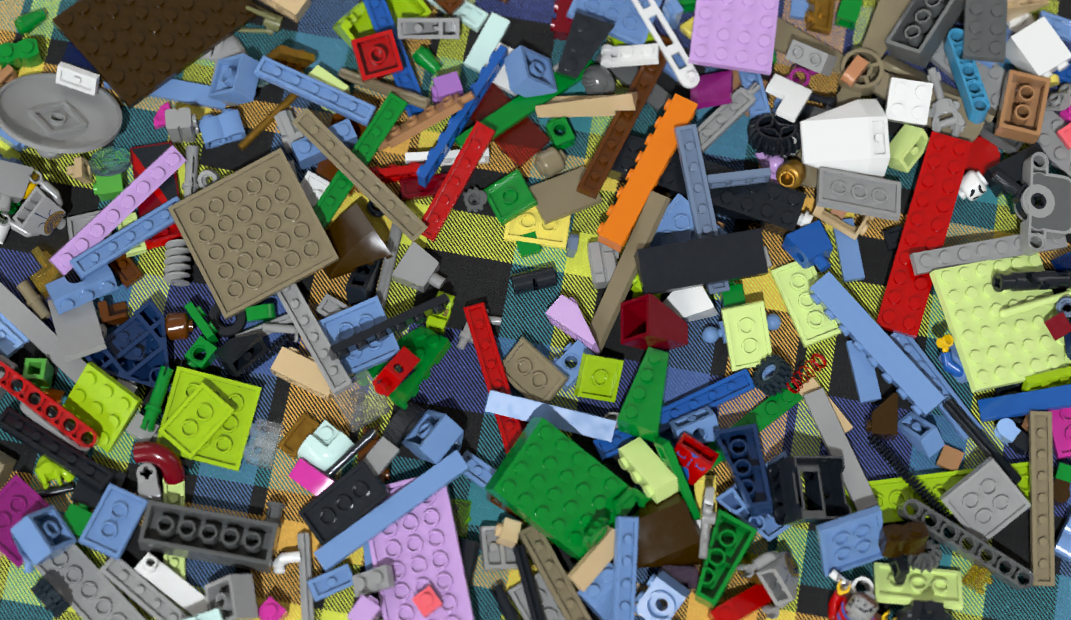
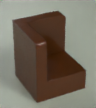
M106 300L98 302L101 321L106 328L121 325L129 319L125 302L108 305Z

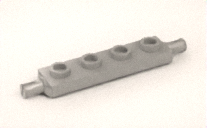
M753 83L748 90L740 87L732 94V103L721 105L697 128L702 154L755 104L754 94L761 89L759 84Z

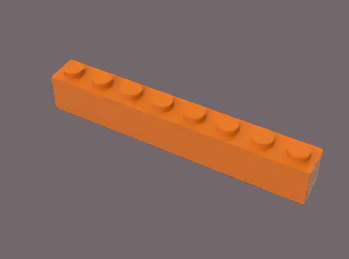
M676 93L673 99L669 98L663 109L666 112L663 117L659 116L656 120L654 134L650 133L645 141L646 149L644 152L640 151L637 155L635 169L631 168L626 176L627 184L625 187H620L616 195L618 198L616 204H611L606 213L609 216L605 223L601 222L596 232L599 234L598 242L621 253L638 221L650 192L655 190L677 149L674 128L691 123L697 111V103Z

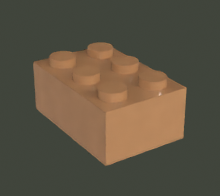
M1010 69L1004 80L994 135L1035 144L1041 134L1051 79Z

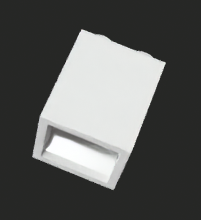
M1042 17L1009 38L1006 43L1005 57L1021 72L1050 78L1053 76L1052 73L1058 70L1061 72L1070 65L1068 62L1071 59V52L1046 18Z

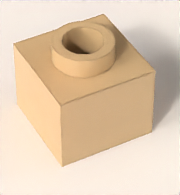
M505 517L501 523H497L494 535L497 536L495 543L512 548L517 543L522 522Z

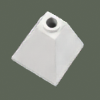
M703 286L672 291L662 302L685 322L718 315Z

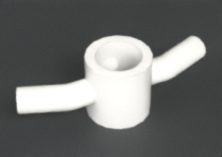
M835 569L828 575L837 583L843 578L840 585L844 588L848 587L851 582L849 593L852 595L857 592L855 588L856 583L864 585L865 589L874 595L873 583L867 577H858L850 581Z

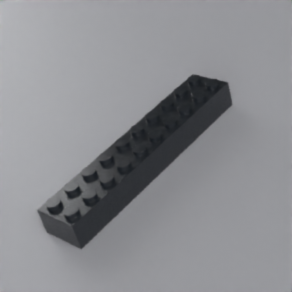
M629 135L608 178L627 184L626 176L631 168L635 169L637 165L635 160L639 152H644L646 149V139ZM675 150L654 192L670 199H674L680 193L688 200L678 150ZM703 159L706 176L738 171ZM770 181L709 189L715 214L783 237L795 231L807 195L806 193Z

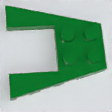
M422 325L397 341L400 350L405 346L420 359L419 363L413 368L415 371L388 396L392 403L403 409L408 407L407 402L411 396L415 397L419 392L418 386L423 379L427 380L429 378L433 365H438L451 347L449 339ZM391 360L350 378L365 387Z

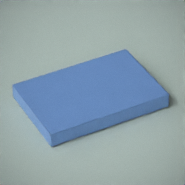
M109 483L78 542L119 561L146 511L148 500Z

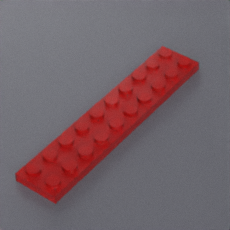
M931 132L876 321L884 330L917 338L931 290L932 280L929 273L914 275L909 255L943 248L973 142Z

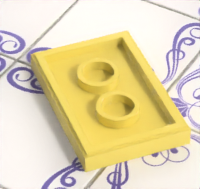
M534 206L506 223L503 241L515 243L516 241H522L566 250L571 215L545 225ZM535 231L537 239L521 237V235Z

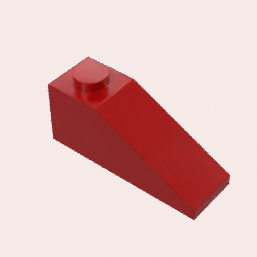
M756 584L710 611L708 618L710 620H743L773 600L763 584Z

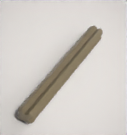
M347 68L339 70L338 78L386 96L391 92L408 104L422 109L430 106L431 100L422 95L377 79L362 83L358 72Z

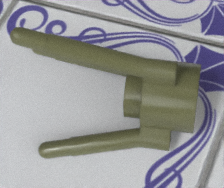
M258 5L256 6L259 10L246 6L247 10L265 18L263 26H266L267 29L241 28L237 32L266 33L269 35H273L274 31L279 33L283 23L282 16Z

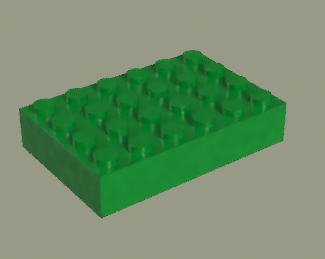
M533 417L484 489L579 562L591 549V547L586 548L583 545V538L589 527L598 518L606 517L609 520V527L613 528V503L630 486L543 417ZM635 496L631 497L623 505L621 510L623 517L628 515L636 503L637 498Z

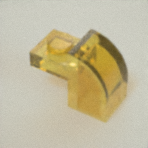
M36 247L31 252L43 268L29 278L46 300L49 295L45 284L65 275H62L49 261L51 256L47 250L42 252L39 247Z

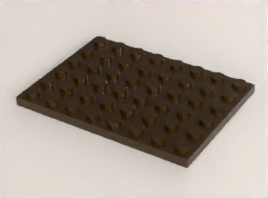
M79 0L52 19V22L131 109L206 55L219 43L228 39L259 16L247 10L246 6L258 10L259 8L251 0Z

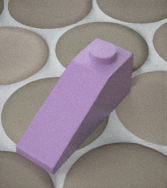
M561 294L545 312L549 322L576 341L582 342L589 350L598 355L600 350L578 307L579 303L572 297L567 298Z

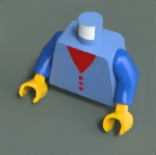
M948 334L938 338L936 344L939 348H942L938 359L943 364V369L953 375L959 383L968 382L956 346L953 344V337Z

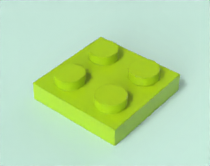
M583 353L574 395L615 403L624 361Z

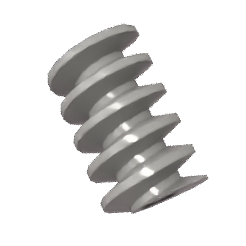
M184 239L171 240L165 243L167 250L164 254L166 257L164 264L166 266L163 271L165 273L163 280L170 285H190L189 281L184 280V278H189L191 275L185 272V270L191 269L190 265L185 264V262L191 261V257L186 256V254L191 252L189 248H186L187 245Z

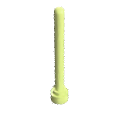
M1068 288L1065 292L1003 309L999 312V316L1006 318L1057 303L1062 297H1071V288Z

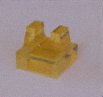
M973 565L962 579L965 587L981 595L985 593L982 586L985 583L991 585L993 581L990 577L991 573L986 568Z

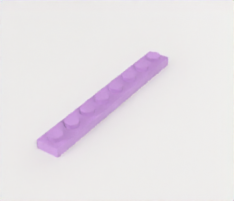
M171 145L62 246L49 261L62 275H66L73 268L70 260L100 243L187 160Z

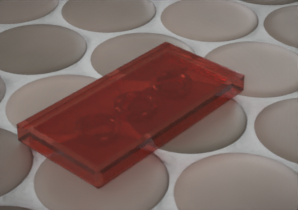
M492 83L470 119L474 123L480 122L511 100ZM526 117L492 141L520 169L550 142V139Z

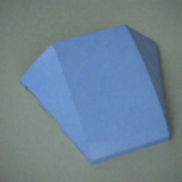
M786 450L764 463L768 484V468L770 464L787 458ZM735 483L715 498L716 501L744 523L757 529V533L767 541H771L792 526L777 525L773 513L751 517Z

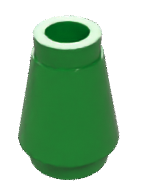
M39 9L17 16L14 24L21 35H28L46 20V16Z
M422 45L412 55V58L415 60L414 63L433 75L437 74L442 68L428 47L425 48Z

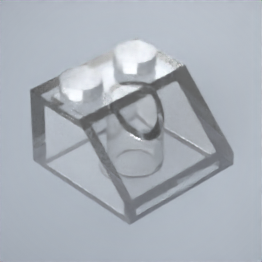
M367 369L350 378L354 386L336 397L329 390L352 433L390 412L389 404L384 396L375 391L372 384L374 380Z

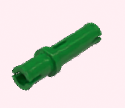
M165 366L160 367L150 401L144 408L146 412L140 428L145 431L148 429V432L154 431L157 417L162 412L161 406L172 373L174 372L171 368L166 370Z

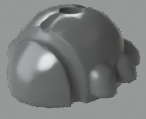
M474 187L473 190L468 189L467 193H463L468 212L483 210V205L487 202V194L484 191H479L477 187Z

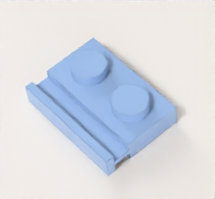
M0 313V353L8 359L19 351L24 344L29 343L30 340Z

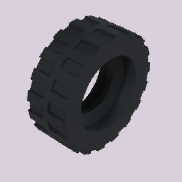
M411 399L408 400V407L406 409L400 407L383 432L382 437L386 438L397 448L402 445L403 440L425 413V409Z

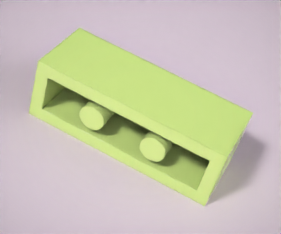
M641 437L618 449V463L620 467L630 473L634 483H639L648 498H652L656 504L678 492L677 477Z

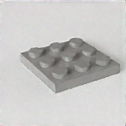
M991 456L939 497L964 528L985 543L1032 506Z

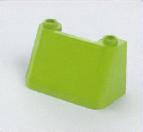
M385 0L396 29L397 18L427 17L431 13V10L423 0ZM360 1L332 26L334 31L351 48V40L375 34L363 1Z

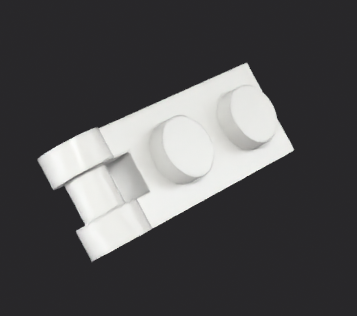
M605 44L601 47V65L606 68L659 64V44L614 47Z

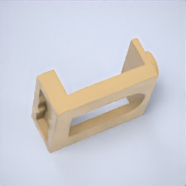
M816 206L812 213L818 219L853 240H856L859 234L864 235L870 225L867 221H873L875 218L861 215L863 220L861 225L851 226L825 211L826 208Z

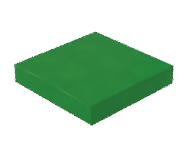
M519 169L482 190L487 194V200L502 226L538 204Z

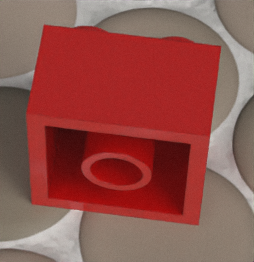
M392 29L351 40L352 50L362 83L403 71Z

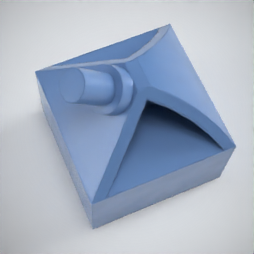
M428 409L403 440L402 444L419 459L437 464L455 450L460 451L464 430L446 414Z
M54 505L26 515L10 529L15 545L23 557L22 560L25 562L24 572L26 573L33 572V565H39L62 555L77 542V539Z

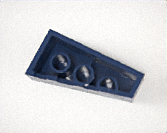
M756 423L713 431L714 442L750 516L772 514L773 504Z

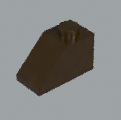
M893 393L871 413L869 419L865 420V432H868V439H872L874 435H877L876 439L894 440L897 437L898 393Z

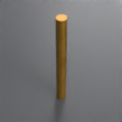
M291 92L237 144L238 147L244 150L275 120L274 116L278 112L286 110L299 96Z

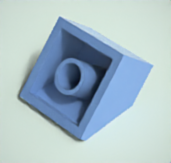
M519 45L504 58L509 88L513 93L527 98L552 94L558 91L550 58L522 45Z
M244 53L219 59L208 97L235 104L253 102L256 96L258 80L260 79L254 76V71L259 61Z
M610 562L584 592L580 590L577 592L580 600L601 620H611L613 565Z

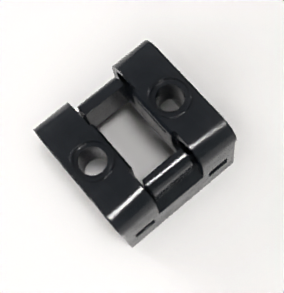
M791 456L770 464L768 478L773 515L777 525H799L806 522L820 525L852 514L851 507L846 501L843 480L844 456ZM801 476H804L805 478V496L809 511H806Z

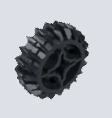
M770 112L769 114L762 113L761 116H755V119L751 120L747 131L748 144L751 145L752 149H756L757 153H764V156L771 155L772 158L774 156L782 158L783 155L789 157L790 153L796 154V151L801 147L800 122L798 120L793 123Z

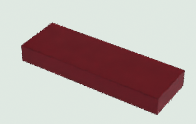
M447 173L434 175L426 188L418 184V177L399 179L402 201L435 197Z

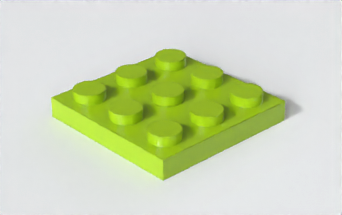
M89 362L63 406L99 433L100 440L97 445L108 453L113 450L142 399L96 364ZM74 419L68 420L76 426V422L74 421ZM86 432L85 434L93 441V434Z

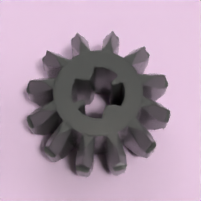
M933 538L927 541L923 553L918 555L904 554V558H906L909 565H912V570L919 569L921 574L924 570L931 573L933 568L937 569L939 566L942 551H940V544H934Z

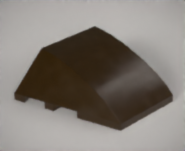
M356 202L325 231L339 257L338 261L324 268L330 279L356 271L357 267L365 264L373 265L375 264L374 261L384 257L386 259L393 257Z
M677 492L658 504L653 499L648 501L645 507H641L631 516L639 517L637 568L702 564V559L699 558V534L684 499Z

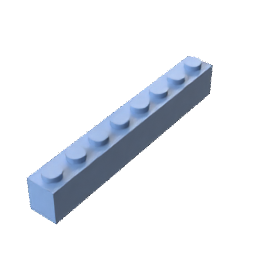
M827 272L810 287V299L816 305L820 304L825 309L823 312L829 320H835L839 324L838 329L845 337L850 336L854 341L852 343L853 346L860 353L863 351L868 356L867 361L873 368L878 367L881 370L882 378L888 384L892 383L897 388L896 393H898L900 398L903 400L907 399L912 404L910 408L917 416L922 415L925 418L944 402L945 397L830 272Z

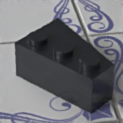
M575 12L555 75L575 81L615 25Z

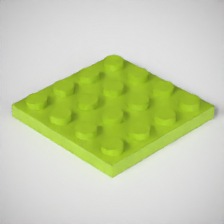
M177 366L160 428L203 382L232 407L235 412L192 460L239 472L262 388ZM158 432L156 442L171 448L179 457L189 459Z

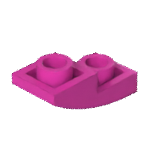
M299 458L289 474L290 478L316 496H319L336 482L333 478H329L325 472L319 471L303 458Z

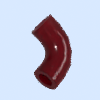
M139 441L134 444L133 456L135 462L157 465L163 473L166 484L175 485L186 479L182 462L171 448L161 443Z

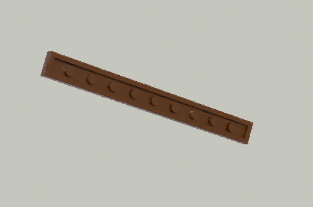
M658 34L666 47L673 44L671 39ZM660 48L659 64L642 65L627 92L638 93L636 110L617 111L577 186V192L596 200L668 63Z

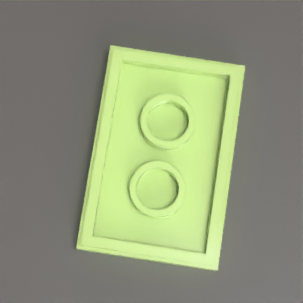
M763 300L721 309L732 372L756 367L757 365L760 366L762 359L766 361L767 356L771 357L773 355Z

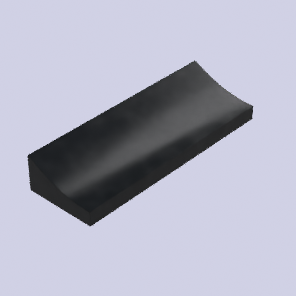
M761 228L638 249L634 255L643 295H655L768 274Z

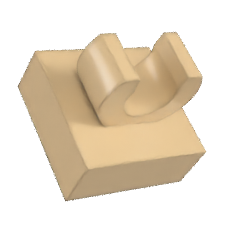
M83 157L74 158V166L67 167V175H72L73 179H77L84 184L92 183V163Z

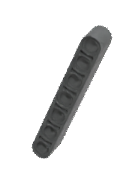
M909 499L898 505L897 513L902 520L907 523L915 521L925 523V517H930L932 525L931 527L926 525L929 537L934 538L937 542L1015 590L1026 589L1032 586L1034 575L1029 569L920 501ZM907 504L913 508L912 515H909L906 511ZM944 528H948L950 531L949 539L943 534ZM963 539L969 543L968 550H965L962 546ZM981 551L987 554L986 562L981 559ZM1001 562L1006 566L1005 573H1002L999 569ZM1019 574L1024 577L1023 585L1018 581Z

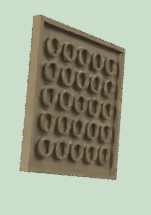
M281 148L168 207L226 320L241 313L245 308L256 305L339 260L332 243Z

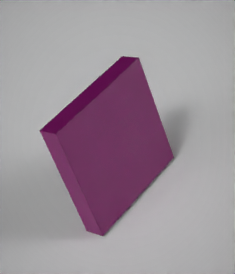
M729 70L699 76L698 85L691 88L690 101L698 104L697 109L732 103L733 72Z

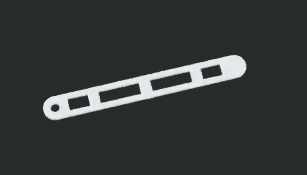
M631 0L654 40L659 44L661 52L681 85L685 88L696 87L700 80L699 74L693 64L688 63L689 57L655 0H648L651 6L645 9L642 8L638 0ZM658 17L673 42L672 45L667 47L664 45L649 18ZM677 53L680 54L686 64V67L680 70L671 57Z

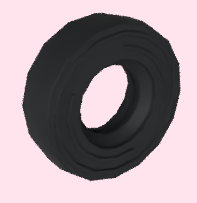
M217 303L209 311L208 322L211 321L218 331L216 334L220 337H234L242 332L246 326L247 317L245 310L235 315V322L230 326H224L219 322V317L222 313Z

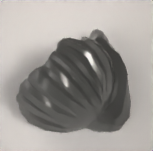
M590 65L584 71L581 83L585 87V92H587L588 96L615 95L614 78L606 67Z

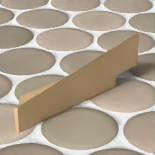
M638 93L556 96L544 105L535 106L538 118L615 116L617 111L636 110Z

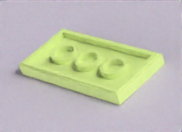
M794 261L770 271L804 348L841 334L838 329L839 324L835 320H829L823 312L825 309L820 304L816 305L809 297L811 295L809 293L810 287L820 279L814 266L804 269Z
M874 562L873 585L876 602L909 605L914 600H933L943 603L944 609L962 611L964 605L961 571L933 568L931 573L924 570L921 574L919 569L912 570V566H909L910 572L906 576L905 583L896 584L889 564Z

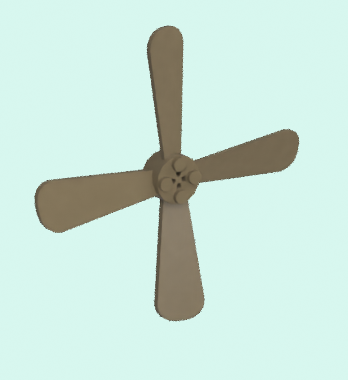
M879 0L862 47L848 52L846 56L777 17L774 50L787 55L794 39L838 57L832 72L838 74V81L841 86L840 91L836 95L837 104L835 108L861 97H867L873 93L886 101L889 79L891 77L904 78L884 72L881 58L887 51L885 41L912 0ZM859 55L867 60L869 64L856 84L850 87L841 81V77L855 57ZM932 89L929 109H931L932 104L937 101L934 89ZM943 92L945 98H950L952 102L958 101L961 105L957 111L964 118L966 126L963 132H960L958 139L974 142L979 136L985 121L980 124L972 123L967 117L961 98ZM946 113L940 117V120L953 117V114ZM928 116L926 126L932 129L933 118ZM951 126L942 128L941 134L950 136L952 132ZM801 148L794 160H798L803 164ZM803 164L807 173L801 186L817 188L819 169Z

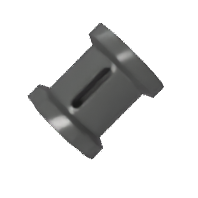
M268 501L266 505L268 506L266 519L263 521L277 523L279 528H281V517L286 505Z

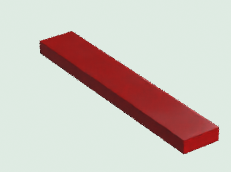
M479 121L475 123L421 220L428 227L421 234L422 236L435 242L496 131Z

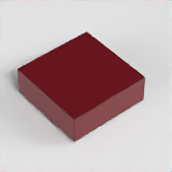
M1064 311L1044 322L1055 341L1071 332V323Z

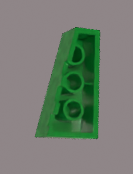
M648 347L617 418L618 431L641 437L651 442L660 437L669 372V353Z

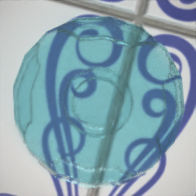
M107 147L95 152L88 163L92 173L105 177L114 176L126 171L131 166L132 160L129 151L119 148V150H114L113 147Z

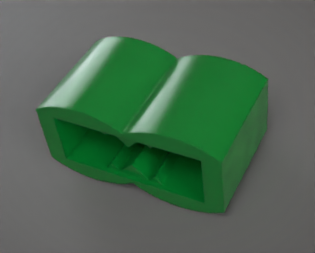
M29 38L23 39L16 44L3 43L0 45L1 68L10 65L16 71L22 67L31 68L43 63L42 52L37 39Z

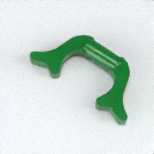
M627 488L614 501L612 506L614 530L616 516H622L621 510L623 505L631 497L635 496L637 498L639 507H645L646 502L652 500V498H648L636 488Z

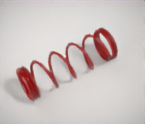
M813 354L810 360L806 361L804 366L799 368L798 372L793 373V378L790 379L796 385L798 391L792 389L789 383H787V389L790 392L797 394L800 388H803V384L794 378L796 373H799L800 378L805 383H809L808 377L800 372L801 368L805 367L807 374L815 377L814 371L806 367V363L811 362L812 367L819 372L821 368L827 365L825 358L821 354ZM814 356L820 358L824 366L818 364ZM812 362H813L817 367H819L820 370H817V369L813 366ZM806 368H808L809 370H811V371L813 372L814 376L810 375V374L808 373V371L806 370ZM800 374L804 375L808 381L806 382Z

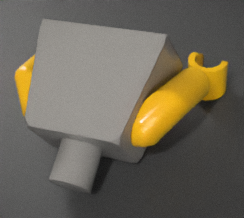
M0 160V211L9 212L11 202L19 203L22 199L28 198L37 186V184L30 181L28 175L34 180L39 177V174L33 173V167Z

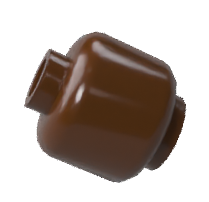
M186 312L168 313L166 318H164L166 336L169 340H186L189 338L190 332H194V320L189 319Z

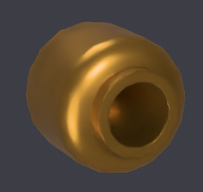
M794 159L787 160L777 170L776 179L779 185L796 189L804 182L807 171L800 161Z

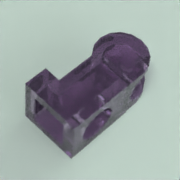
M665 565L658 570L657 576L663 570L680 584L687 585L688 590L696 592L699 568Z

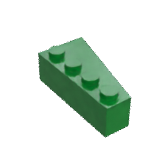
M720 509L718 510L708 547V556L705 559L695 594L697 602L712 610L720 602L737 572V567L741 564L754 542L758 531Z

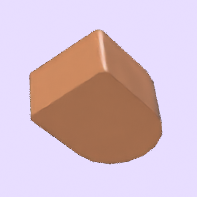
M857 55L843 73L841 81L853 87L866 71L869 62Z

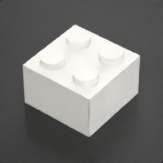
M891 77L889 79L884 110L887 115V121L926 126L933 83Z

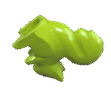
M44 456L39 458L34 468L36 476L44 489H48V482L55 480L61 486L62 477L69 483L75 479V476Z

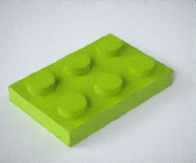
M202 382L163 424L158 432L192 460L233 415L235 410Z

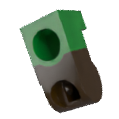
M1061 462L1055 466L1053 473L1054 506H1061L1070 498L1071 466Z

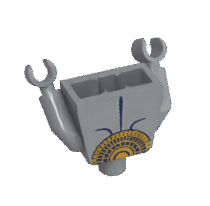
M36 169L34 171L39 174L38 179L34 180L29 175L28 177L32 183L39 184L40 187L36 186L13 216L14 220L11 219L9 212L1 211V214L8 219H0V225H10L12 230L25 237L39 236L40 234L48 236L55 228L63 229L66 225V219L63 218L66 212L62 208L63 201L59 191L47 180L44 181L42 174Z
M788 551L766 552L752 560V564H740L737 567V570L746 569V572L741 575V577L746 578L752 577L755 569L757 570V576L775 604L774 606L766 604L762 608V612L768 614L766 617L770 619L778 618L779 609H783L789 602L795 600L797 594L799 571L792 561V554Z

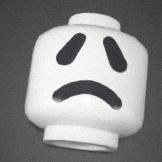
M970 170L963 175L958 194L963 200L968 198L970 201H975L986 193L988 182L979 171Z

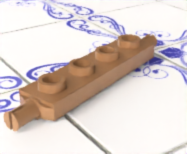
M470 91L463 96H460L458 93L446 96L435 106L431 105L417 116L409 117L401 125H395L378 151L380 152L387 147L393 148L460 111L467 102L475 99L474 93Z

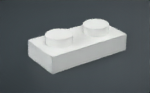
M60 62L57 66L55 83L95 96L98 92L100 75Z

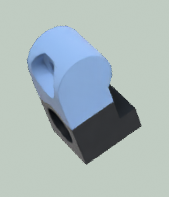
M1003 418L995 425L994 434L1001 442L1020 456H1023L1028 451L1029 434L1027 435L1017 428L1013 420Z

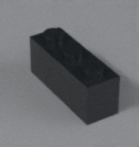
M1038 142L987 170L983 177L988 182L987 186L996 198L1003 194L1007 196L1010 193L992 180L993 174L997 170H1001L1016 183L1022 185L1023 162L1036 152L1046 154Z

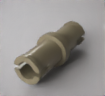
M29 281L21 282L16 288L27 301L26 305L28 308H32L42 322L49 319L51 313L42 302L43 298L41 295H37Z

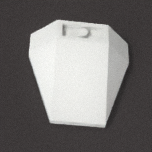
M857 99L800 122L803 164L818 169L825 167L884 179L890 160L887 115L877 99Z

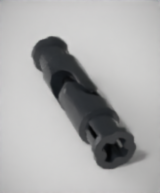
M1055 270L1012 272L1009 275L996 273L992 278V286L994 291L1002 292L1003 290H1048L1058 287L1071 288V270H1064L1063 272Z

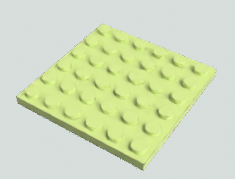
M1039 253L1033 256L1023 255L980 261L933 270L929 273L972 393L1021 383L1026 380L1025 377L1071 366V360L1067 357L1065 336L1055 341L1044 323L1059 314L1056 309L1057 303L1006 318L999 316V312L1003 309L1054 295L1052 289L1029 291L1003 290L1002 292H997L993 289L992 278L996 273L1009 275L1012 272L1045 271Z

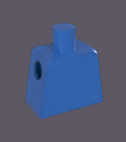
M819 220L785 236L782 247L802 268L807 269L816 265L820 272H825L831 267L827 259L830 257L833 246Z

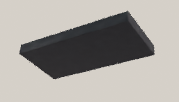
M364 459L301 509L298 514L319 543L324 546L389 497L391 493L367 460Z

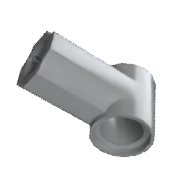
M283 110L278 112L274 119L282 135L281 139L285 150L289 154L292 153L291 143L304 138V136L292 124L295 119L291 110Z

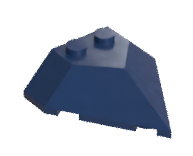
M149 299L133 312L134 315L104 338L107 349L84 357L109 375L154 388L160 367L165 366L167 370L169 368L164 315L152 300ZM171 381L169 382L167 392L171 390Z

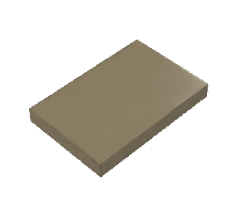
M584 166L529 187L538 203L535 207L545 225L602 203L600 194H598L595 200L576 191L586 171Z
M525 337L518 341L502 361L507 380L527 399L549 404L570 379Z

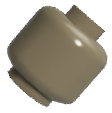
M549 147L537 154L534 164L541 176L545 175L551 178L565 169L564 161L567 159L561 149L557 150L554 147Z

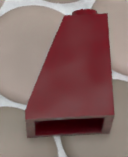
M646 294L620 303L621 345L643 350L652 347L664 352L688 345V324L654 295Z

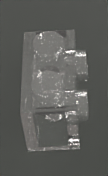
M257 418L256 424L252 423L249 431V436H251L250 443H246L243 449V456H245L244 459L247 464L272 470L278 451V444L284 432L282 424Z

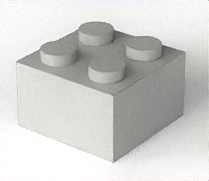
M230 574L204 585L208 611L221 607L225 620H254L259 618L252 574Z

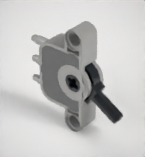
M1036 152L1023 162L1022 185L1016 183L1001 170H997L993 174L992 180L1013 195L1011 201L1014 203V210L1022 220L1020 223V250L1024 255L1033 256L1043 250L1046 246V239L1057 240L1067 234H1071V179L1063 175L1050 174L1049 159L1046 154ZM1030 241L1035 244V248L1031 245Z

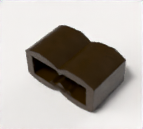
M915 521L905 525L890 524L882 528L878 546L882 556L886 558H895L903 554L918 555L925 551L929 533L923 522Z

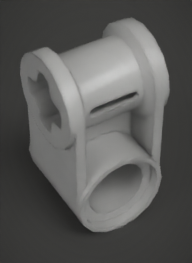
M141 464L137 469L138 496L146 500L163 503L158 470L152 464ZM148 469L151 473H153L149 475V479L143 476V474H146V470Z

